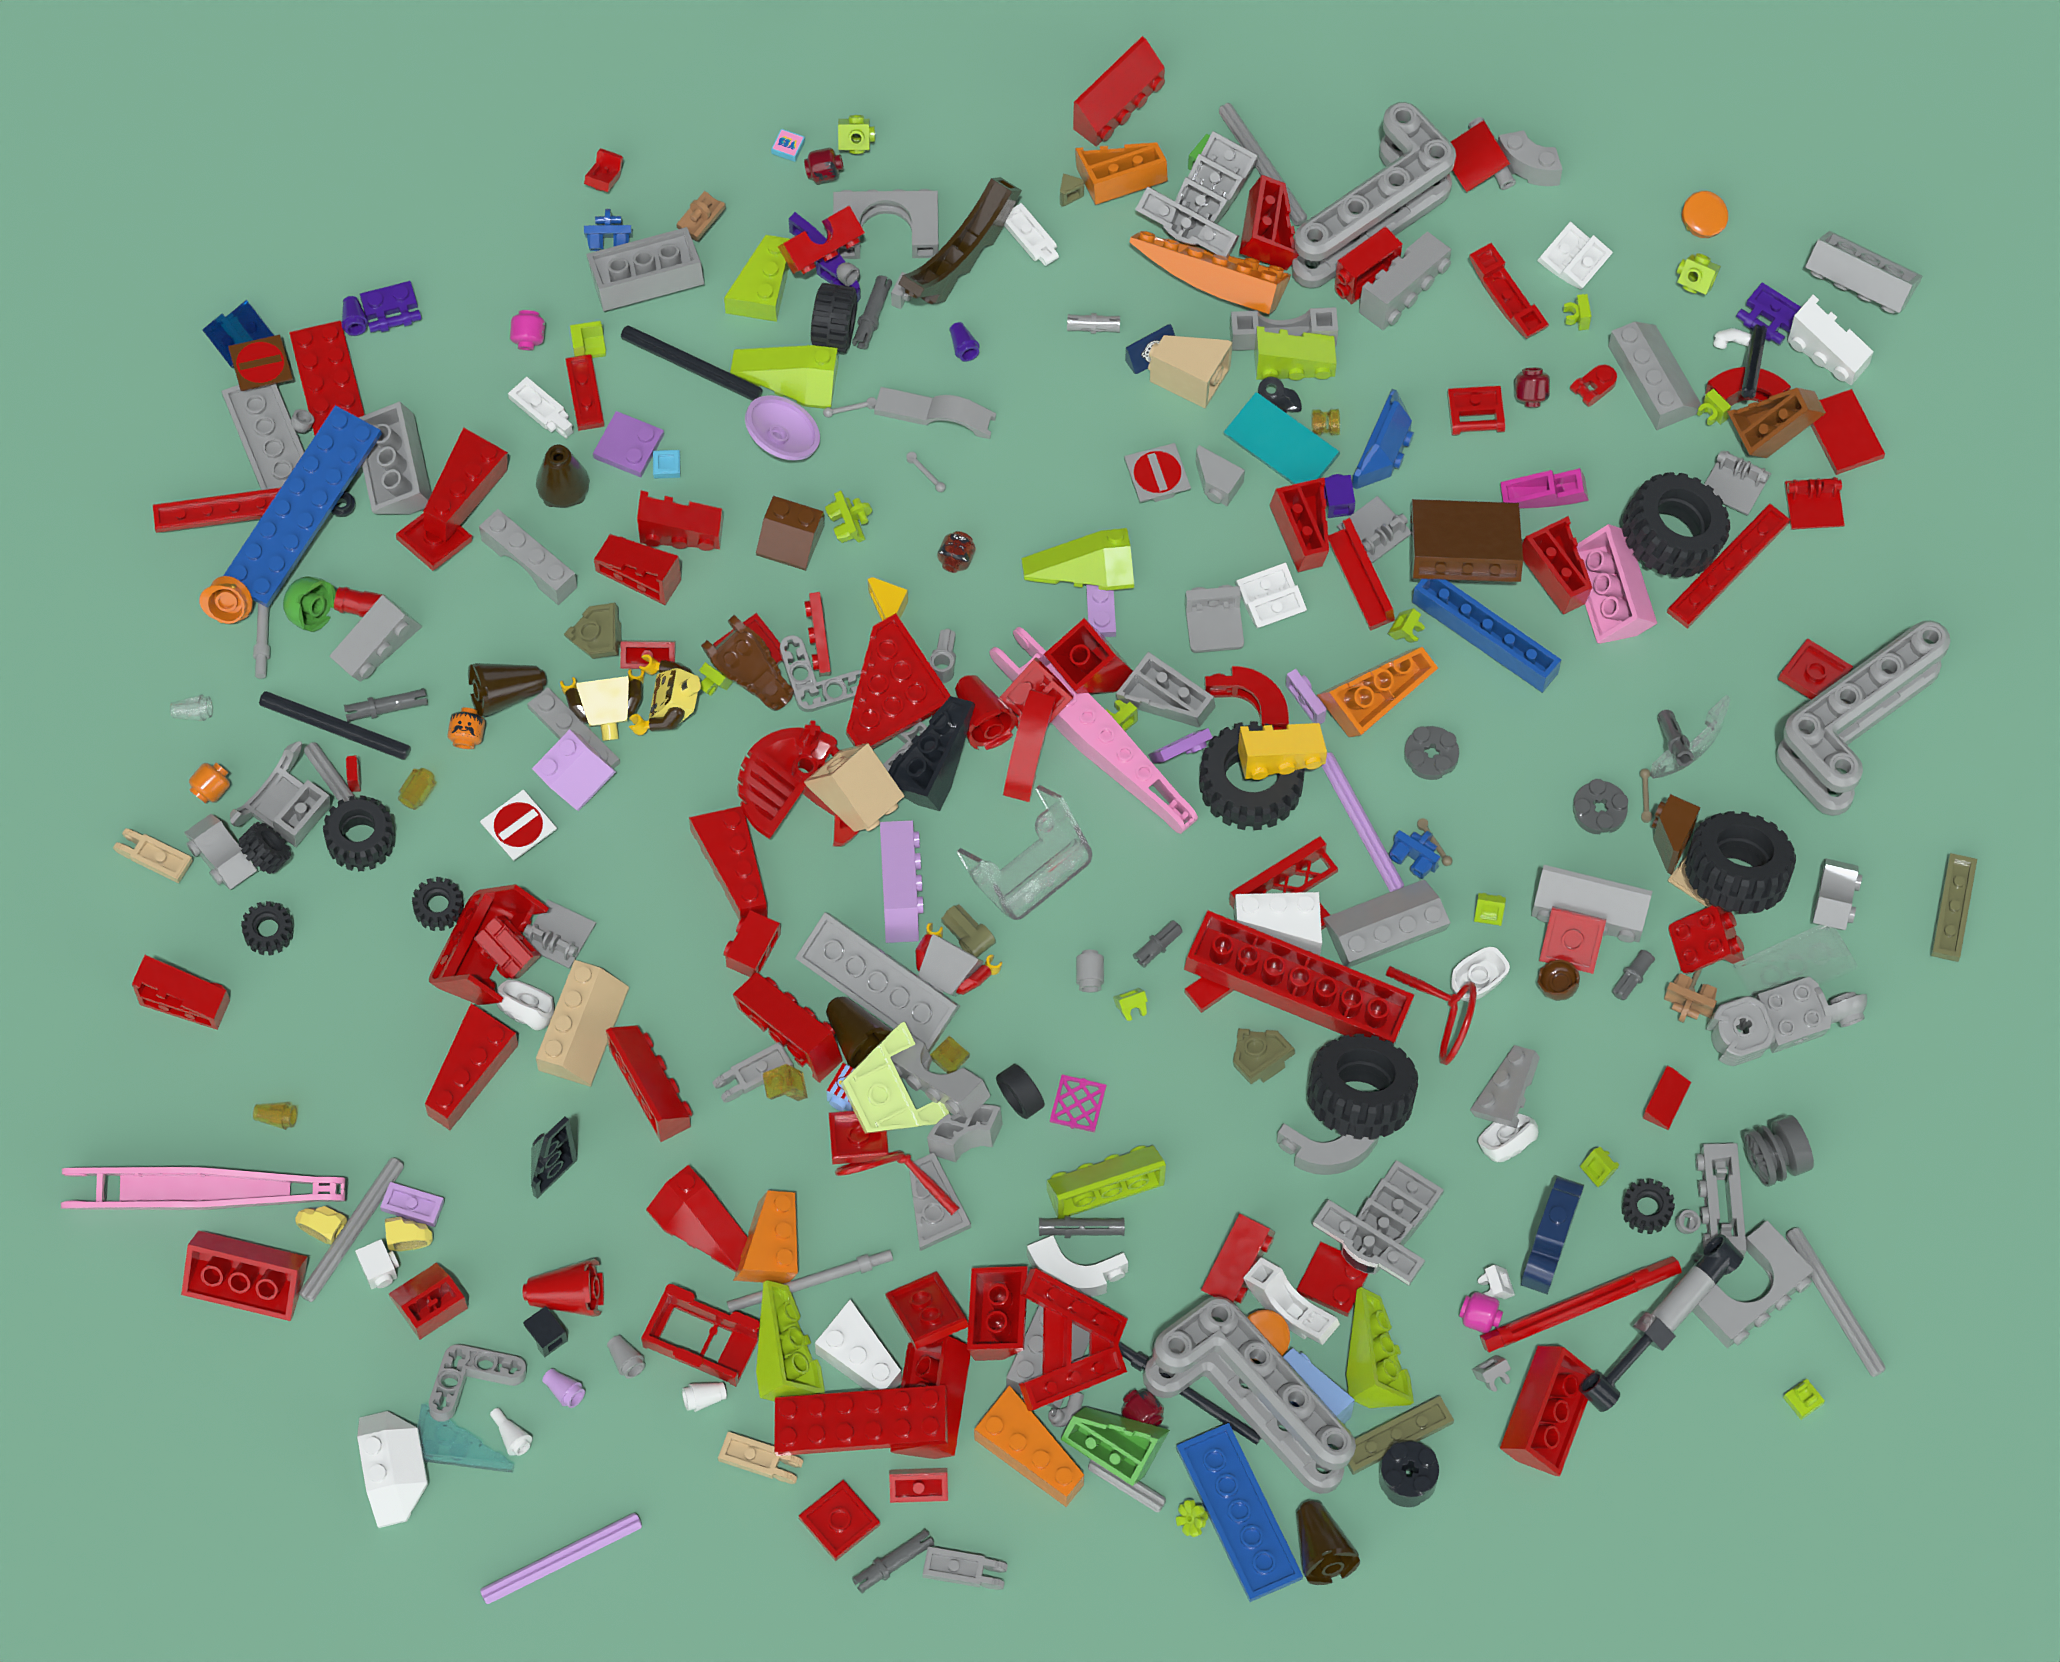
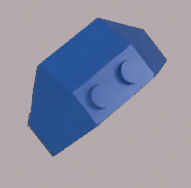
M1391 389L1355 470L1352 486L1355 489L1391 477L1394 469H1399L1405 456L1402 453L1404 446L1409 447L1414 436V432L1411 431L1412 420L1397 390Z

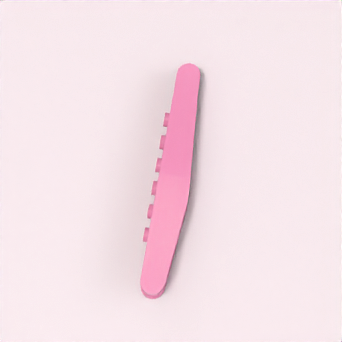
M1017 627L1013 631V635L1019 645L1032 657L1027 664L1019 668L1001 649L993 647L989 651L993 661L1012 682L1035 657L1038 658L1073 696V699L1051 722L1059 732L1083 755L1162 818L1175 832L1182 834L1198 820V816L1191 805L1174 789L1114 718L1089 693H1076L1044 655L1046 650L1023 628ZM1153 785L1170 805H1167L1149 787Z
M202 1167L62 1168V1175L68 1177L97 1176L96 1202L64 1201L61 1202V1209L212 1210L345 1201V1178L310 1177ZM105 1176H120V1202H105ZM290 1183L313 1184V1194L290 1196ZM338 1185H341V1194H337ZM320 1192H330V1194H320Z

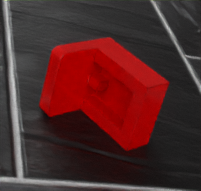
M600 148L597 151L596 163L585 175L584 184L594 187L596 190L609 192L620 178L623 157Z

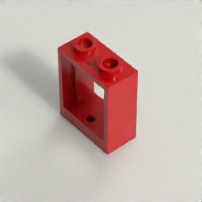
M1386 226L1337 261L1335 290L1342 299L1345 298L1351 305L1361 298L1363 285L1367 282L1373 284L1376 280V274L1382 269L1387 272L1392 261L1397 256L1401 257L1403 244Z

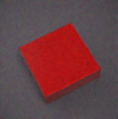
M357 755L347 756L346 773L349 789L351 792H360V767Z

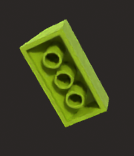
M1154 1145L1147 1148L1146 1146H1138L1128 1154L1122 1156L1118 1154L1111 1155L1105 1158L1104 1162L1095 1165L1087 1163L1078 1167L1076 1171L1067 1174L1066 1172L1054 1174L1047 1180V1193L1057 1219H1063L1064 1216L1079 1214L1163 1186L1165 1183L1166 1164Z

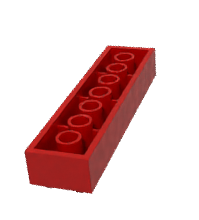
M1209 910L1189 951L1184 968L1188 972L1344 1036L1354 1037L1356 1034H1364V1037H1371L1373 1035L1378 1036L1379 1040L1384 1042L1388 1040L1394 1043V1045L1415 995Z

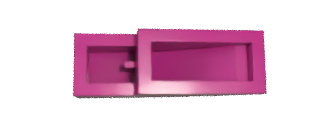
M1580 468L1554 474L1552 470L1500 482L1503 502L1519 503V508L1555 507L1589 501L1585 476Z

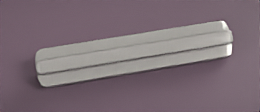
M311 742L305 746V755L338 801L342 799L344 802L349 801L348 797L354 796L317 743Z
M1090 1461L1088 1465L1089 1471L1153 1511L1160 1512L1166 1503L1165 1497L1146 1485L1138 1482L1131 1486L1095 1461Z

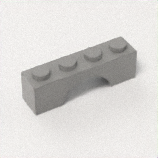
M1336 307L1310 308L1302 316L1289 320L1268 319L1258 311L1231 312L1230 336L1231 342H1233L1232 350H1254L1257 326L1264 327L1265 332L1279 333L1280 329L1288 330V335L1302 336L1303 332L1334 336L1335 346H1337L1338 321Z
M499 509L479 526L482 542L500 557L503 555L508 556L520 564L533 578L539 590L557 605L561 604L577 588L575 573Z
M912 1036L915 1045L890 1057L899 1076L906 1080L907 1084L915 1091L920 1089L925 1092L927 1097L934 1103L941 1102L944 1104L946 1109L953 1115L960 1114L969 1119L990 1097L983 1080L965 1068L944 1075L929 1072L932 1058L925 1044Z

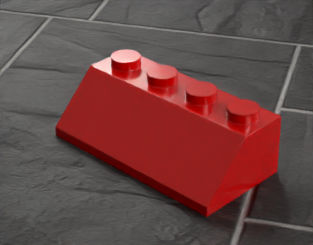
M1142 36L1074 101L1073 130L1096 147L1103 140L1107 141L1112 136L1114 129L1120 124H1125L1130 118L1131 113L1136 108H1141L1146 103L1148 97L1154 91L1158 92L1165 83V67L1146 38Z
M637 1025L606 1029L609 1051L660 1142L690 1128L689 1117L692 1116V1112L686 1101L681 1102L677 1096L679 1089L674 1079L666 1077L664 1071L667 1069L660 1055L654 1056L651 1050L654 1046L647 1032L642 1034Z
M198 1230L187 1246L181 1295L291 1321L300 1296V1290L304 1284L307 1256Z
M946 1336L919 1349H916L912 1342L908 1343L901 1388L945 1385L947 1387L948 1444L891 1448L890 1452L929 1459L955 1456L970 1364V1353L967 1351V1344L950 1336Z
M1538 1346L1500 1449L1519 1463L1554 1476H1560L1588 1399L1580 1392V1387L1583 1381L1595 1371L1564 1347Z

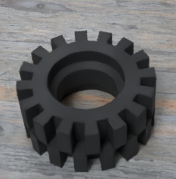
M254 823L239 838V847L243 848L241 852L247 855L246 859L254 862L253 866L256 868L259 866L262 872L266 871L267 874L276 873L291 856L289 845H285L286 840L284 838L281 839L279 837L281 834L275 833L271 826L267 828L265 823Z
M436 877V882H432L431 878L426 879L427 884L424 885L421 882L419 890L415 889L413 892L412 904L418 922L421 921L424 928L429 926L432 931H435L436 927H439L440 931H444L445 925H448L450 929L453 927V921L457 923L459 915L463 911L464 905L460 889L458 890L457 885L454 882L451 884L447 878H445L444 882H442L441 877ZM435 896H443L448 900V906L441 912H432L427 907L428 901Z
M266 901V906H262L261 902L257 903L258 908L256 909L251 906L249 908L250 913L247 914L245 912L243 915L244 921H241L242 933L247 946H250L254 952L258 950L260 955H264L265 951H268L269 956L274 955L273 950L276 949L278 953L282 952L283 945L286 948L289 946L288 940L293 939L292 931H294L287 910L284 907L281 909L278 903L272 906L271 901ZM266 920L275 921L278 924L275 934L263 937L257 933V927L261 922Z
M1644 1179L1639 1180L1637 1185L1634 1182L1630 1189H1627L1622 1203L1621 1211L1622 1214H1625L1624 1221L1626 1223L1630 1222L1629 1227L1632 1230L1635 1227L1639 1228L1638 1233L1641 1234L1643 1230H1647V1234H1652L1653 1230H1656L1658 1233L1662 1230L1663 1226L1666 1228L1675 1208V1203H1673L1674 1196L1673 1194L1669 1195L1670 1189L1668 1187L1662 1188L1663 1183L1658 1181V1184H1653L1654 1179H1649L1648 1183H1645ZM1645 1197L1652 1198L1658 1203L1659 1211L1651 1216L1644 1215L1637 1207L1638 1201Z

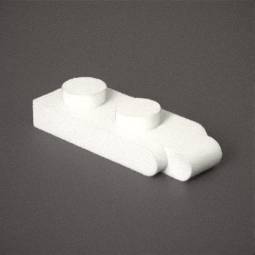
M1022 203L1015 206L1004 224L1006 229L1034 261L1039 259L1043 265L1047 266L1058 259L1059 255L1055 250L1057 245Z

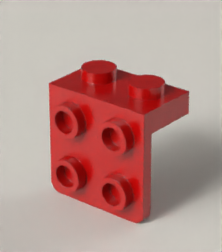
M1712 905L1669 925L1670 936L1683 973L1691 974L1723 959L1734 965L1745 961L1742 954L1744 945L1736 934L1734 927L1737 923L1732 912L1724 911V908Z

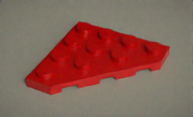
M896 613L872 627L869 645L846 729V735L853 746L868 743L874 749L935 714L951 696Z

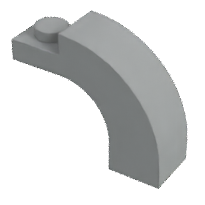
M1283 1124L1277 1135V1143L1280 1148L1288 1154H1296L1295 1167L1320 1175L1338 1174L1358 1166L1370 1155L1379 1138L1369 1140L1368 1137H1363L1360 1140L1354 1139V1136L1346 1135V1137L1342 1136L1332 1142L1320 1143L1308 1139L1286 1124Z

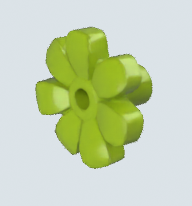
M1186 1500L1178 1508V1512L1182 1516L1176 1517L1177 1526L1184 1525L1182 1532L1186 1536H1200L1202 1534L1201 1528L1205 1527L1208 1520V1514L1202 1505L1196 1506L1194 1500Z

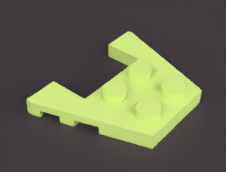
M905 1021L897 1025L841 1082L842 1088L865 1134L936 1125L944 1116L949 1114V1111L941 1102H931L916 1110L890 1058L915 1045Z

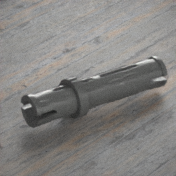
M879 275L876 277L864 313L858 318L857 323L859 326L852 340V344L854 346L857 345V348L867 349L873 331L878 328V318L892 285L891 279H888L887 283H885L886 276Z
M421 688L420 690L378 699L369 697L367 698L368 701L345 704V712L357 711L356 713L346 714L347 722L369 716L373 719L383 713L428 705L426 698L415 700V697L425 696V690Z
M1671 710L1661 711L1658 714L1660 718L1657 717V720L1668 740L1667 746L1669 751L1675 755L1676 761L1680 766L1690 765L1693 762L1691 758H1694L1689 749L1690 742L1688 738L1682 734L1674 713Z
M1064 1216V1219L1039 1218V1236L1053 1235L1071 1238V1236H1124L1125 1234L1124 1218L1071 1219L1070 1216ZM1055 1226H1065V1227H1068V1226H1079V1228H1054V1227H1055ZM1085 1226H1109L1108 1228H1084Z
M922 1530L921 1533L881 1560L875 1559L872 1562V1566L852 1577L855 1586L864 1579L867 1580L859 1585L857 1589L863 1594L883 1579L885 1581L890 1578L892 1572L927 1550L928 1547L934 1546L932 1538H929L922 1544L920 1543L929 1536L928 1532Z

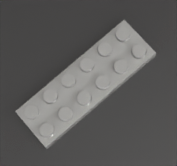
M276 384L246 391H240L239 385L222 390L224 401L260 489L266 490L282 487L304 454V451L291 424V419Z
M828 912L823 914L795 958L892 1028L905 1021L910 1034L923 1042L928 1052H931L960 1005Z

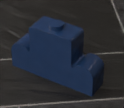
M1557 1176L1535 1237L1521 1286L1548 1295L1584 1189V1184Z

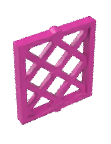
M1061 1075L1050 1122L1068 1126L1071 1129L1077 1128L1095 1133L1107 1085L1088 1081L1085 1078L1080 1079ZM1072 1081L1080 1085L1071 1090L1067 1082ZM1064 1085L1068 1092L1061 1095L1062 1087ZM1086 1086L1098 1087L1099 1090L1090 1094ZM1083 1089L1087 1096L1078 1100L1074 1093ZM1101 1093L1100 1098H1099V1102H1098V1105H1097V1103L1095 1102V1100H1094L1093 1097H1095V1096H1097L1098 1094ZM1071 1095L1075 1103L1066 1107L1062 1100ZM1090 1100L1094 1108L1086 1112L1081 1104ZM1058 1102H1059L1060 1105L1062 1106L1063 1110H1061L1060 1112L1056 1113L1057 1106H1058ZM1078 1106L1082 1114L1073 1118L1070 1110ZM1096 1111L1094 1121L1092 1122L1088 1115ZM1066 1113L1071 1121L1059 1120L1057 1117ZM1085 1117L1089 1126L1077 1124V1121Z

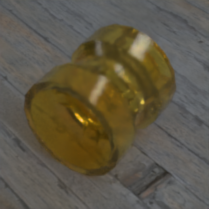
M1312 409V432L1318 436H1321L1323 433L1339 435V409H1330L1328 412ZM1326 416H1327L1328 429H1326Z

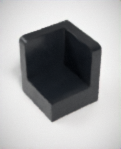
M546 1306L523 1322L524 1327L536 1341L538 1350L544 1358L568 1341L566 1331Z

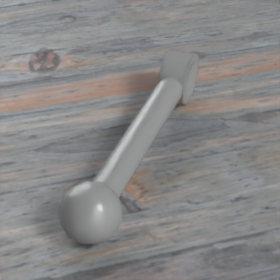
M870 397L866 402L834 409L827 407L823 410V415L830 418L833 414L868 407L869 409H874L877 400Z
M909 452L906 455L907 462L914 463L935 485V489L938 492L945 490V484L939 482L917 460L916 453Z

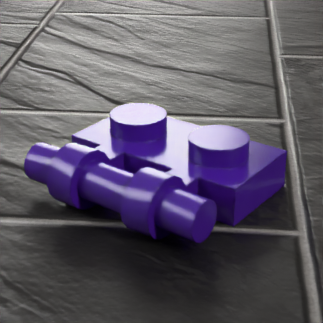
M411 281L360 293L367 321L378 319L368 323L370 333L380 330L382 333L389 331L391 327L403 324L406 327L412 325V322L422 320L419 310L408 311L418 308ZM399 312H400V315H396V316H392V317H388V318L385 317V316H387V315H391V314H395V313H399Z
M1762 282L1746 303V306L1753 310L1748 313L1740 309L1736 318L1744 322L1743 325L1749 329L1753 328L1756 324L1766 326L1765 339L1781 345L1785 336L1779 333L1778 330L1782 328L1790 333L1794 316L1802 307ZM1762 315L1772 323L1768 326L1758 318Z

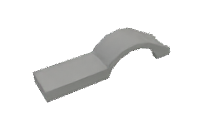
M884 387L880 388L874 408L875 415L926 426L930 422L937 420L955 422L973 431L977 437L986 439L991 437V431L988 430L989 422L996 419V413L959 396L940 395L931 398Z

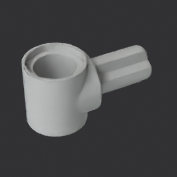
M950 629L940 631L937 649L932 651L930 657V665L942 683L949 682L954 676L956 654L953 652L956 634ZM939 664H945L948 667L945 669H939L936 666Z

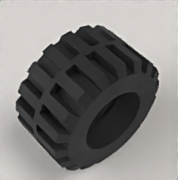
M829 283L821 284L816 294L812 314V345L838 348V352L842 353L847 351L853 335L857 308V294L854 287Z
M360 795V799H355L354 796L348 797L349 801L346 802L342 799L338 801L337 808L332 806L329 809L330 815H326L324 819L323 833L329 854L332 859H336V863L342 867L345 864L347 870L352 871L354 867H357L359 872L364 871V867L368 866L370 870L376 868L375 863L383 864L385 862L384 856H390L392 853L391 847L395 845V832L391 816L386 811V807L382 803L378 805L377 800L374 798L367 801L366 796ZM358 825H366L374 829L369 838L360 842H353L344 838L351 828Z

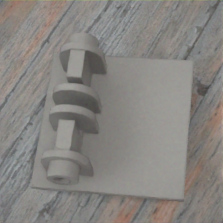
M1723 450L1719 453L1717 463L1704 485L1711 486L1714 489L1713 493L1721 497L1724 505L1748 516L1771 473L1765 471V468L1761 469L1751 464L1750 461H1744V458L1740 459L1730 454L1729 451Z
M1378 496L1348 517L1351 519L1371 563L1378 560L1412 534V531L1405 525L1408 523L1405 515H1395ZM1343 522L1337 525L1339 530L1344 529Z
M547 900L545 903L549 908L547 913L539 914L533 925L528 924L524 930L525 938L541 956L570 969L596 922Z

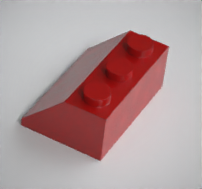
M1027 1266L971 1269L967 1351L975 1361L1004 1360L1024 1350L1027 1298L1020 1294L1028 1276Z

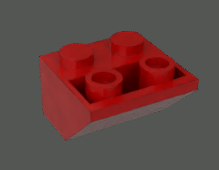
M437 1263L388 1294L419 1340L468 1309L465 1297L449 1274Z

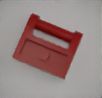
M1501 386L1448 389L1447 396L1452 435H1460V432L1486 430L1505 432ZM1495 414V419L1460 422L1459 416Z

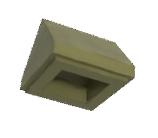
M1063 173L1060 188L1061 207L1084 197L1083 179Z

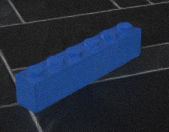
M1421 579L1415 586L1412 603L1542 693L1558 675L1562 659L1446 579Z

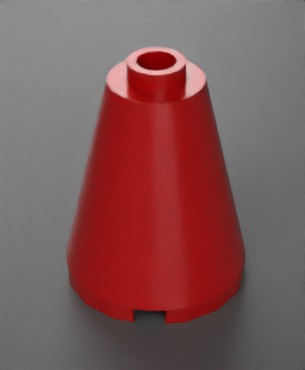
M966 675L962 677L955 687L957 698L971 701L975 704L966 735L970 745L974 749H978L977 746H984L986 750L1002 745L1013 736L1011 731L1014 726L1018 728L1017 715L978 676Z
M589 1259L530 1277L527 1283L523 1284V1298L533 1307L543 1308L546 1306L550 1310L591 1317L599 1316L602 1311H597L598 1305H604V1279L602 1273H597L595 1266H600L596 1259Z

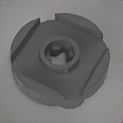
M1436 726L1417 727L1414 733L1409 736L1405 745L1404 759L1406 764L1408 763L1416 776L1427 780H1437L1442 778L1443 775L1451 773L1455 769L1459 758V746L1456 742V736ZM1434 748L1439 752V755L1435 754L1433 758H1429L1428 753L1424 751Z
M1594 779L1582 786L1575 795L1573 802L1575 820L1582 829L1592 834L1600 835L1601 832H1615L1626 820L1628 798L1616 785L1601 779ZM1595 804H1605L1607 811L1601 810L1599 813L1596 812Z

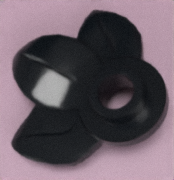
M1267 377L1260 382L1258 393L1285 413L1287 411L1301 412L1302 404L1298 394L1292 389L1285 388L1280 379ZM1270 385L1276 387V392L1273 394L1266 391V388Z

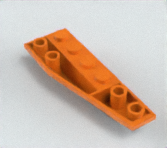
M1140 231V233L1138 232L1130 238V243L1148 258L1190 285L1218 298L1267 314L1276 310L1291 277V274L1285 273L1283 268L1273 265L1266 267L1260 265V261L1253 258L1241 259L1233 256L1227 258L1217 255L1210 250L1182 244L1172 239L1155 237V234L1147 231Z

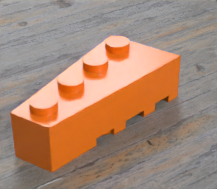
M1009 1385L974 1429V1440L1067 1507L1084 1486V1474L1036 1416L1027 1410L1026 1404Z

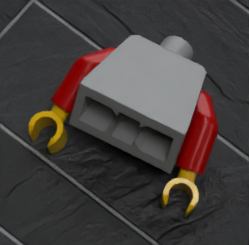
M933 923L927 924L926 934L915 950L916 969L919 971L918 976L930 983L931 986L941 993L946 992L955 997L958 994L964 995L980 986L991 975L998 974L1002 966V962L997 966L990 964L994 958V955L991 954L987 957L985 965H982L983 960L943 939L942 926L939 931L932 932Z

